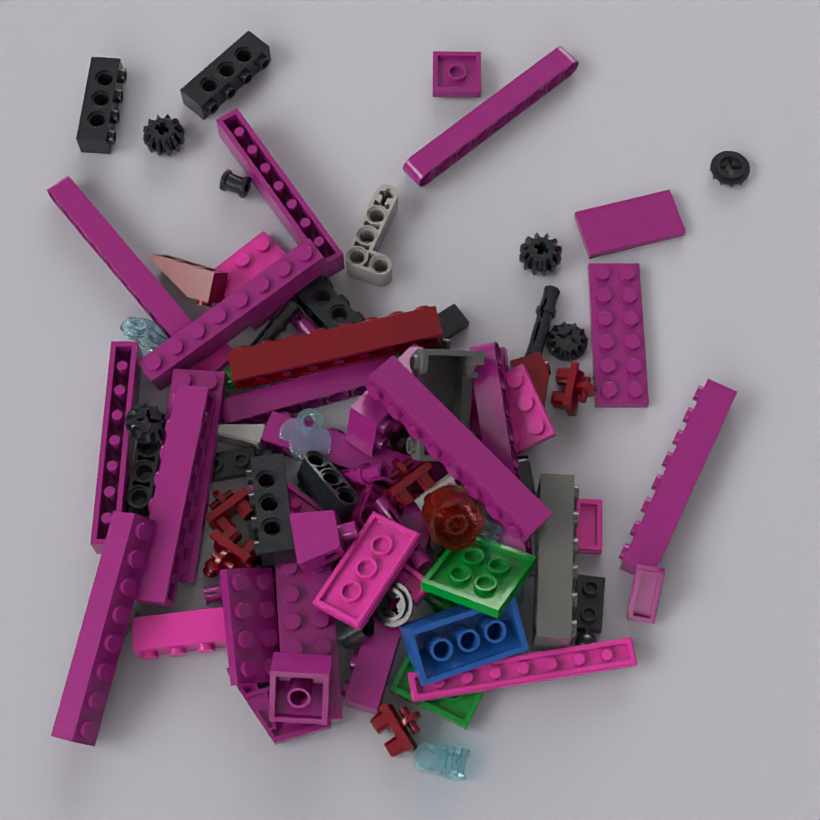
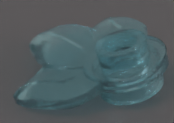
M128 317L120 326L126 338L136 340L138 344L152 351L168 340L154 330L155 322L151 320Z
M311 408L304 409L298 414L297 418L285 421L280 428L278 437L283 440H290L289 448L294 460L299 461L303 459L305 453L313 449L322 452L325 456L328 455L331 447V435L323 427V417L317 410ZM307 417H312L314 420V424L311 427L305 425Z

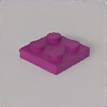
M433 51V97L481 98V52Z

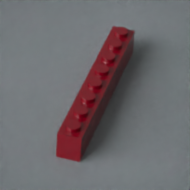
M425 305L409 312L396 311L386 317H369L359 323H342L336 328L327 330L319 328L309 334H292L285 339L277 341L265 340L260 342L259 345L250 347L245 345L238 346L231 351H227L232 381L236 390L403 354L413 343L423 349L443 345V333L436 306L429 307Z

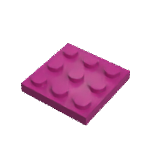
M264 231L214 268L228 273L224 299L286 255ZM293 296L289 298L292 302L294 301ZM286 301L277 306L275 309L266 314L264 317H262L260 320L255 322L250 327L254 331L259 329L262 325L269 321L268 319L271 316H275V314L283 307Z
M523 364L505 372L517 455L557 436L530 375ZM472 389L470 431L475 432V436L482 442L475 391Z

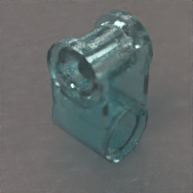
M424 742L416 748L413 764L422 773L437 775L454 781H466L464 770L466 758L470 756L471 751L456 746ZM423 751L431 752L434 756V762L430 765L423 764L419 759V754ZM455 758H457L456 768L454 769Z

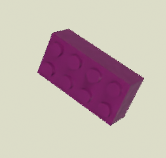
M415 343L398 358L411 373L410 357L416 349H423ZM367 390L350 407L345 440L372 457L378 450L382 451L387 446L390 437L394 433L398 434L404 425L399 420L392 418L387 408L379 400L372 398Z

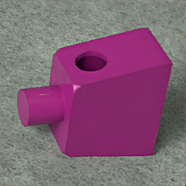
M333 510L289 514L297 564L304 572H309L342 558L346 553L344 541L359 537L356 521L341 524L339 516Z

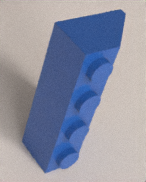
M515 596L499 618L463 605H458L399 626L406 652L422 686L529 650Z

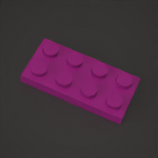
M230 568L219 570L230 685L270 682L273 653L280 652L272 568Z

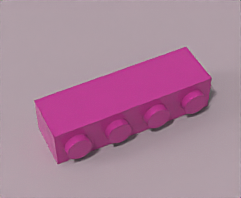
M223 607L131 618L133 652L138 658L141 657L142 660H155L159 658L158 655L170 654L171 657H182L190 651L208 654L215 652V648L226 647L227 649Z

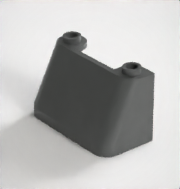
M416 349L410 357L412 374L470 431L472 378H478V372H474L477 365H484L485 351ZM411 436L408 437L406 450L414 460L439 461L429 455L426 447L418 439H414Z

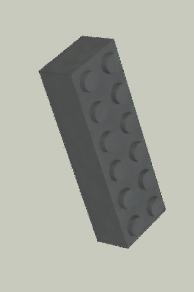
M541 473L536 497L553 514L535 532L537 565L534 576L532 650L546 651L568 647L569 644H573V638L576 637L577 620L572 619V616L574 615V609L577 608V592H572V589H574L578 576V565L573 564L575 554L578 553V538L573 536H575L579 522V511H574L576 509V501L579 500V485H574L575 475Z

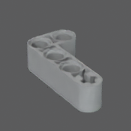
M382 185L376 190L345 256L346 269L350 276L380 287L388 285L392 280V261L386 255L378 253L398 209V193L395 187L391 185ZM364 240H371L372 242H370V243H364V242H362V241H364ZM356 260L362 261V262L359 263V264L353 263V261H356ZM378 269H384V270H386V271L380 273V272H377L376 270H378Z

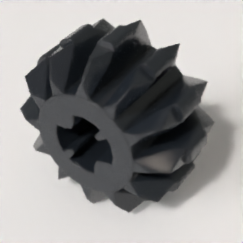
M157 114L155 121L149 119L148 126H143L144 144L148 146V150L151 153L157 152L159 157L163 153L171 156L172 150L179 152V145L184 144V128L180 125L177 118L171 119L168 114L164 118Z
M538 232L534 235V238L527 236L525 243L520 245L519 250L521 253L519 254V261L524 263V270L532 269L533 276L537 271L541 272L543 276L547 274V270L553 273L556 270V265H559L562 259V248L557 246V238L549 240L548 233L544 237H540Z

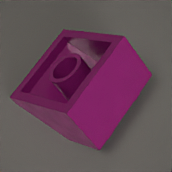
M273 653L270 668L269 721L327 725L332 655Z

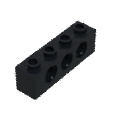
M247 31L180 89L183 104L203 120L209 115L214 114L220 105L227 99H231L236 91L252 80L253 76L260 70L267 68L271 62L269 46L252 32Z
M91 57L76 136L81 152L110 154L111 146L116 143V131L114 129L115 124H119L120 121L118 107L119 103H123L122 84L127 81V70L123 68L120 58Z
M317 277L293 295L294 302L319 328L327 330L336 328L342 323L354 324L365 320V317L359 311L355 313L343 294L338 295L335 292L332 283L327 277ZM320 300H327V301H329V302L326 303V304H319V303H318ZM338 317L345 318L342 322H337L334 319Z
M283 453L250 458L251 468L246 469L248 485H253L254 492H249L251 509L256 508V515L251 516L253 533L258 532L259 540H254L256 557L261 556L263 567L297 562L289 515L291 511ZM269 508H275L273 511H266ZM271 532H278L276 535H268Z

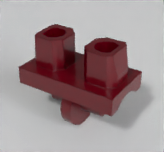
M571 362L570 368L557 369L556 383L557 385L566 386L565 391H553L551 396L552 406L565 410L568 416H576L579 402L586 403L587 397L595 396L597 388L590 384L591 378L584 376V372L579 370V362Z
M395 458L391 461L394 470L391 471L390 479L393 481L398 476L401 479L386 489L384 493L389 498L393 497L402 507L407 506L416 499L408 487L411 483L415 481L422 492L436 484L430 472L433 466L429 461L420 463L409 472L407 469L414 465L413 461L408 458L402 463L399 459Z
M245 487L235 494L231 490H228L223 495L217 489L212 492L216 500L208 505L212 511L204 516L212 531L217 530L221 533L230 525L236 528L231 518L237 514L244 521L251 519L250 513L255 508L251 509L249 492Z
M232 525L228 526L221 533L214 530L209 535L214 540L213 547L215 551H213L211 557L215 559L213 567L217 572L220 573L219 570L237 568V566L240 568H255L254 561L257 557L252 539H248L240 548L236 544L242 539L241 533Z
M385 702L379 706L380 712L370 720V723L378 734L383 733L390 727L396 736L384 743L390 756L396 757L405 752L413 753L419 749L407 729L409 727L413 735L421 731L416 723L422 717L419 711L410 714L407 707L404 706L399 709L403 717L401 719L393 704L388 705Z

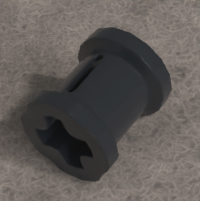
M226 169L221 177L219 188L222 191H232L239 194L240 198H245L250 190L252 179L248 176L243 178L235 175L232 170Z

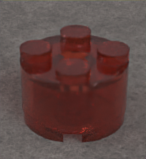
M443 486L424 497L422 520L436 544L455 551L465 549L476 541V536L484 528V515L475 499L468 494L463 486Z

